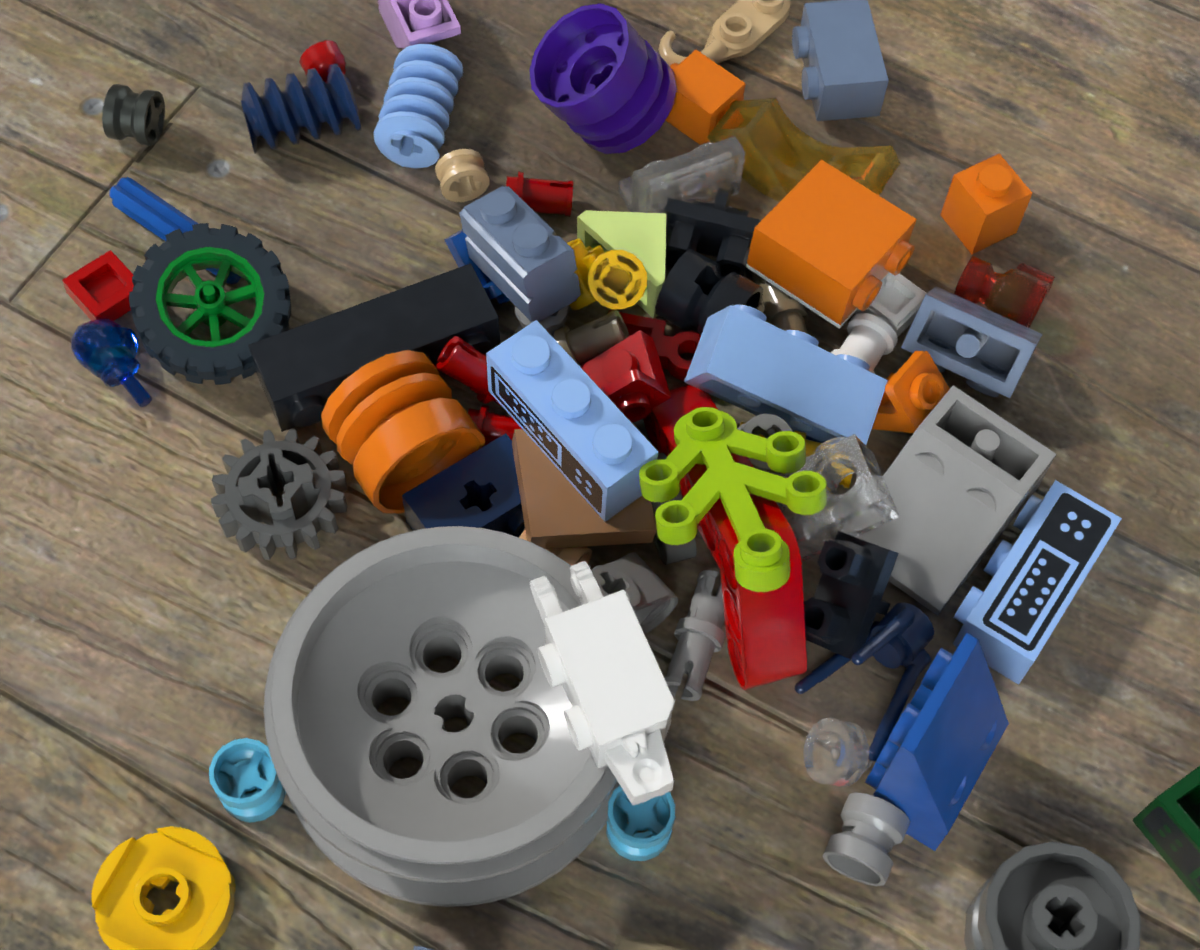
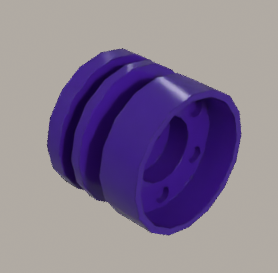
M601 3L581 6L562 16L543 36L534 51L529 70L531 89L539 100L560 120L565 121L571 130L580 136L590 148L604 154L625 153L644 144L661 128L672 110L677 90L674 71L666 61L642 38L616 8Z

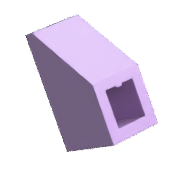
M378 0L380 14L397 48L405 49L416 44H429L461 34V26L448 0Z

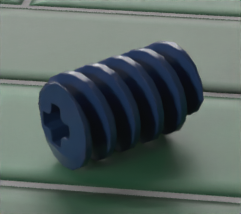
M337 64L329 65L327 82H324L315 68L308 69L306 86L304 87L294 73L286 74L284 91L279 89L273 78H265L262 96H259L250 82L243 83L241 104L254 154L257 152L258 136H263L273 150L278 148L279 132L284 131L292 144L296 145L299 144L301 127L304 126L314 140H318L321 137L322 122H327L336 136L341 135L343 118L345 117L350 119L357 131L361 130L357 104L349 77H345Z

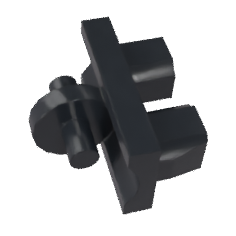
M719 188L715 203L697 198L694 199L693 203L668 198L664 213H666L665 264L674 266L686 251L692 249L698 253L717 257L716 263L721 265L722 276L725 277L731 272H735L745 278L749 271L746 268L754 228L761 220L748 217L749 211L730 207L731 190Z
M840 531L837 532L835 540L825 541L817 561L822 573L814 597L804 601L806 640L851 659L852 655L866 642L876 613L882 615L888 613L891 603L882 600L899 553Z

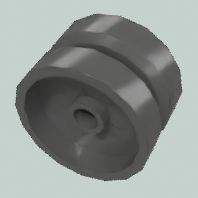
M1052 841L1022 848L1004 861L995 870L993 875L986 880L967 910L964 942L967 950H1139L1141 917L1130 887L1110 863L1084 847Z

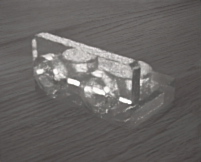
M736 136L716 143H704L693 151L665 161L656 160L647 164L642 169L633 171V176L619 181L618 191L630 212L664 213L668 198L693 203L694 199L697 198L714 203L719 188L731 190V196L739 194L745 151Z

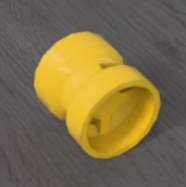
M610 250L599 255L591 263L587 274V286L592 297L602 306L612 310L626 309L635 305L644 295L647 287V272L643 263L634 254L625 250Z

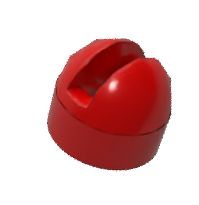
M325 40L318 42L305 50L300 57L299 63L306 76L308 69L315 68L324 82H327L328 69L331 64H337L343 74H346L345 57L334 41Z

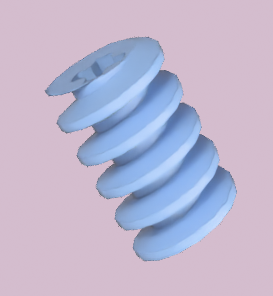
M416 44L408 46L399 52L394 62V70L389 79V87L384 96V104L379 112V121L374 129V142L379 151L390 161L402 167L414 169L427 168L438 161L440 157L438 150L444 144V132L449 126V115L454 108V97L459 90L458 82L463 75V65L456 55L445 48L432 44Z

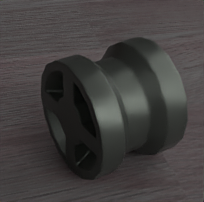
M113 84L105 96L102 110V125L105 135L110 139L122 140L127 136L135 137L137 142L148 146L157 143L165 120L163 95L159 91L144 90L141 94L134 93L127 85Z

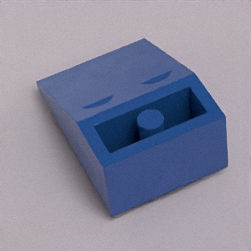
M966 633L954 654L940 648L910 704L908 703L888 737V741L865 781L866 784L876 789L873 796L893 804L908 816L910 825L906 834L934 851L949 833L1009 724L979 639Z

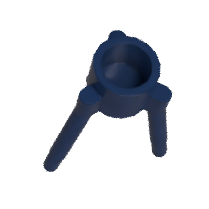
M904 602L897 603L880 622H873L866 642L852 655L851 659L836 653L797 682L794 687L795 691L798 694L807 692L851 660L855 665H861L873 656L880 664L891 669H896L900 665L904 666L906 669L867 752V758L870 761H876L901 715L919 674L932 660L924 648L934 638L933 624L919 608Z

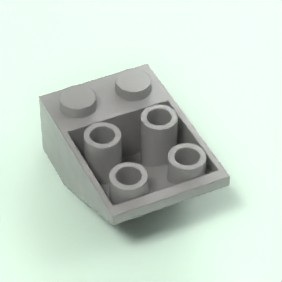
M953 385L916 429L843 533L899 553L889 582L938 616L1024 507L1030 496L1038 489L1057 454Z

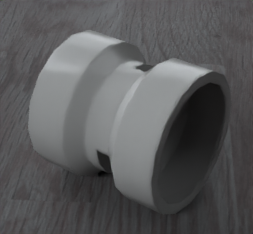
M850 793L840 814L844 823L841 829L842 832L831 835L822 857L830 867L848 878L867 885L884 886L893 866L888 852H891L893 846L902 843L910 825V820L901 809L879 797L865 793Z

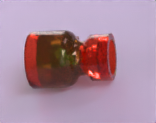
M972 256L958 281L954 294L975 304L980 302L988 310L1030 328L1043 300L1053 285L1055 277L1024 263H1020L1015 269H1009L1004 273H997L994 271L991 263Z

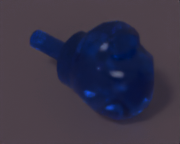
M98 319L79 325L71 338V351L79 364L100 378L107 387H115L122 384L141 408L147 406L153 398L134 376L141 366L135 358L138 352L139 339L134 331L127 327H121L118 323L109 319Z

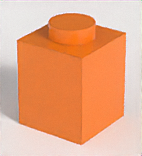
M695 49L681 63L670 65L674 71L677 90L672 110L665 121L707 150L741 119L746 83Z
M999 153L953 175L940 216L971 254H975L1017 233L1033 193Z

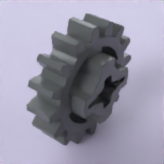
M294 429L288 431L284 441H276L271 430H266L263 434V444L255 447L246 438L240 441L244 453L240 458L227 454L224 455L222 461L228 475H213L212 483L218 495L211 498V504L216 517H221L218 521L226 538L236 535L235 538L241 551L246 553L257 543L259 544L263 559L270 560L275 553L276 547H284L288 557L294 559L297 557V544L305 541L314 550L320 548L317 533L321 529L329 533H336L338 526L333 513H344L347 511L348 506L345 494L342 492L347 490L348 487L344 471L338 470L339 464L335 452L332 450L323 453L319 438L313 436L302 445ZM279 481L282 482L285 493L282 494V507L278 506L276 494L278 493L277 483Z

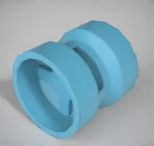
M249 738L237 739L222 746L213 756L209 767L210 784L228 814L239 821L252 823L263 821L276 813L283 804L286 791L276 773L269 748L265 744ZM257 788V790L253 793H245L247 791H252L253 789Z
M620 785L613 791L608 802L606 835L611 847L620 856L631 861H647L657 857L667 847L675 820V803L671 793L667 792L644 803L632 805ZM648 829V831L643 832V833H638V832H637V831H644V830Z

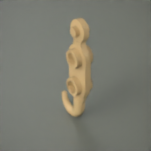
M738 0L713 24L705 48L701 53L717 64L750 53L785 22L789 16L791 1ZM668 31L661 38L659 45L660 56L669 66L673 63L679 64L686 58L677 55L672 49V42L676 37L673 31Z

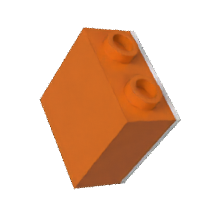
M821 159L756 225L746 268L840 329L857 309L863 312L871 305L882 287V281L890 273L896 276L905 267L915 248L909 241L917 219Z

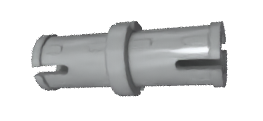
M705 570L699 573L698 583L687 617L679 619L674 632L678 643L664 679L672 696L675 697L684 673L688 674L681 697L683 700L698 701L701 698L702 687L714 652L721 650L725 639V633L721 629L725 619L722 583L717 590L716 596L711 595L718 575L717 571Z

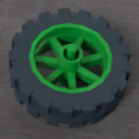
M208 223L192 225L193 230L182 233L180 229L170 232L165 235L166 242L159 247L153 244L144 254L146 262L142 267L137 265L133 273L132 282L134 287L132 292L129 293V303L133 321L144 348L152 358H156L160 362L163 369L173 375L176 373L185 375L186 381L202 384L203 379L214 380L215 385L231 383V377L242 374L244 379L256 373L248 347L249 344L289 330V319L291 316L289 283L286 273L284 274L281 269L279 259L272 250L268 252L263 248V243L259 238L250 233L246 237L238 234L237 227L221 224V229L209 228ZM208 268L219 269L214 281H202L196 271ZM230 271L244 278L249 284L226 293L224 292ZM187 276L195 288V296L173 294L172 291L177 283ZM253 297L256 298V308L251 320L228 307ZM168 306L196 310L176 328L169 317ZM226 320L242 328L234 336L221 340L219 326L223 325ZM203 322L210 327L211 341L195 340L188 335Z

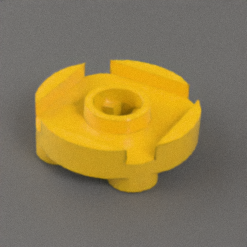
M174 826L156 828L157 833L146 834L137 840L133 836L119 844L101 865L91 891L92 908L95 910L96 924L103 942L111 950H210L227 929L235 904V879L218 849L199 833ZM170 881L179 883L176 889V894L180 898L178 905L173 910L166 909L162 915L152 914L154 904L147 898L149 891L153 887L164 890Z

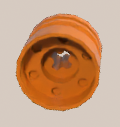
M405 350L386 354L365 364L343 380L328 398L321 414L322 428L330 440L337 444V451L341 457L353 465L354 477L373 506L382 513H404L402 500L404 493L485 446L484 435L465 408L457 400L452 399L451 388L440 377L439 371L424 353Z

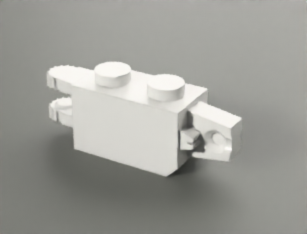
M580 562L570 566V580L574 592L580 598L582 605L562 612L553 585L549 583V580H547V577L542 576L531 580L530 588L545 625V645L537 648L539 660L550 686L553 688L562 684L571 708L564 710L563 713L570 736L577 750L581 751L589 747L598 769L608 765L632 805L644 803L671 791L674 779L664 740L671 725V714L675 701L624 589L603 597L587 562Z

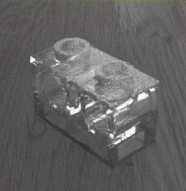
M855 434L849 437H836L823 442L815 449L814 454L806 457L804 467L796 471L817 472L825 478L827 485V504L823 510L812 515L796 514L787 520L795 534L801 554V562L819 555L824 542L835 540L838 531L858 537L900 517L874 453ZM766 470V472L789 478L792 474L796 473L784 474L773 470ZM857 473L854 486L848 492L837 495L838 485L841 480L850 474ZM776 502L782 513H784L787 505Z

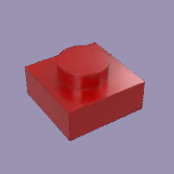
M111 250L62 279L66 293L99 330L131 310L129 293L132 292L134 287L132 282L133 273Z

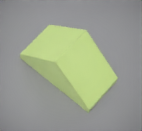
M585 210L577 216V239H581L586 248L591 246L593 249L601 245L605 253L610 250H625L634 254L643 263L647 272V287L637 304L652 318H656L658 315L655 312V306L665 282L666 213Z

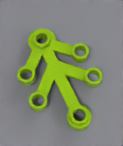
M701 407L692 410L676 422L674 426V439L677 446L665 460L649 461L639 470L642 496L651 502H666L659 506L655 512L657 536L662 542L669 545H682L690 542L697 535L698 523L720 498L739 541L734 549V568L737 582L742 587L755 592L776 590L782 587L790 577L789 547L778 533L765 529L749 493L785 504L794 513L812 515L823 510L827 504L826 480L821 474L814 471L796 472L802 469L806 463L805 439L800 434L792 431H780L772 434L767 439L738 430L735 419L726 412L712 407ZM731 453L766 462L771 470L778 473H796L792 474L789 478L778 476L734 462ZM695 464L706 465V472L682 500L670 501L679 494V481Z

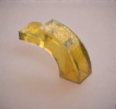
M776 98L734 101L707 136L723 160L741 178L777 202H780L821 159L878 195L883 192L885 185L901 164L892 146L843 148L827 145L813 139L801 131L787 117Z

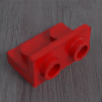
M641 330L580 366L631 423L645 418L649 415L651 409L672 398L654 340Z

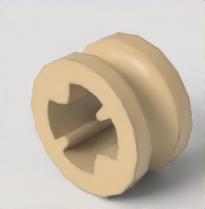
M458 149L451 151L439 159L435 166L442 195L452 202L473 200L481 196L490 185L488 173L484 169L483 157L475 150Z

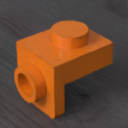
M915 351L896 373H891L886 378L888 382L885 385V391L872 429L914 433L949 391V386L928 351Z

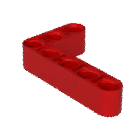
M691 385L669 390L672 398L651 409L649 415L643 418L650 442L658 453L664 452L668 457L677 446L674 439V426L682 416L701 407L718 409L707 392ZM731 453L734 462L754 468L748 457ZM695 464L679 481L682 498L685 497L706 472V465ZM751 493L749 495L765 529L778 533L789 547L790 577L782 587L769 592H755L742 587L737 582L734 568V549L739 541L720 498L697 525L699 532L720 568L728 654L735 677L743 690L804 674L807 671L803 575L799 546L789 522L777 503Z

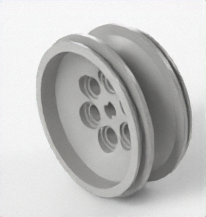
M447 526L419 529L399 534L369 546L336 567L311 590L287 622L271 659L265 685L264 722L270 756L278 778L307 834L337 867L353 879L385 895L421 905L454 907L490 903L522 893L560 872L586 849L607 822L608 802L613 791L620 784L608 765L597 768L589 747L581 751L577 750L570 736L563 713L564 710L571 708L570 702L562 684L552 688L548 683L537 652L538 647L545 645V625L534 601L530 581L542 576L547 577V580H549V583L553 585L562 612L582 605L571 584V565L552 552L527 540L485 528ZM440 656H450L459 661V664L453 670L446 673H436L428 668V665ZM499 674H512L522 681L518 687L505 692L495 690L489 686V682ZM403 697L410 701L406 710L394 716L383 715L377 711L381 703L388 698ZM463 717L466 718L467 728L456 733L445 731L444 722L450 718ZM516 733L527 734L536 742L533 748L521 754L511 753L505 750L501 744L508 736ZM412 757L423 763L418 773L410 778L399 779L389 774L390 767L401 758ZM465 776H475L481 778L486 783L485 789L473 798H461L451 791L453 785Z

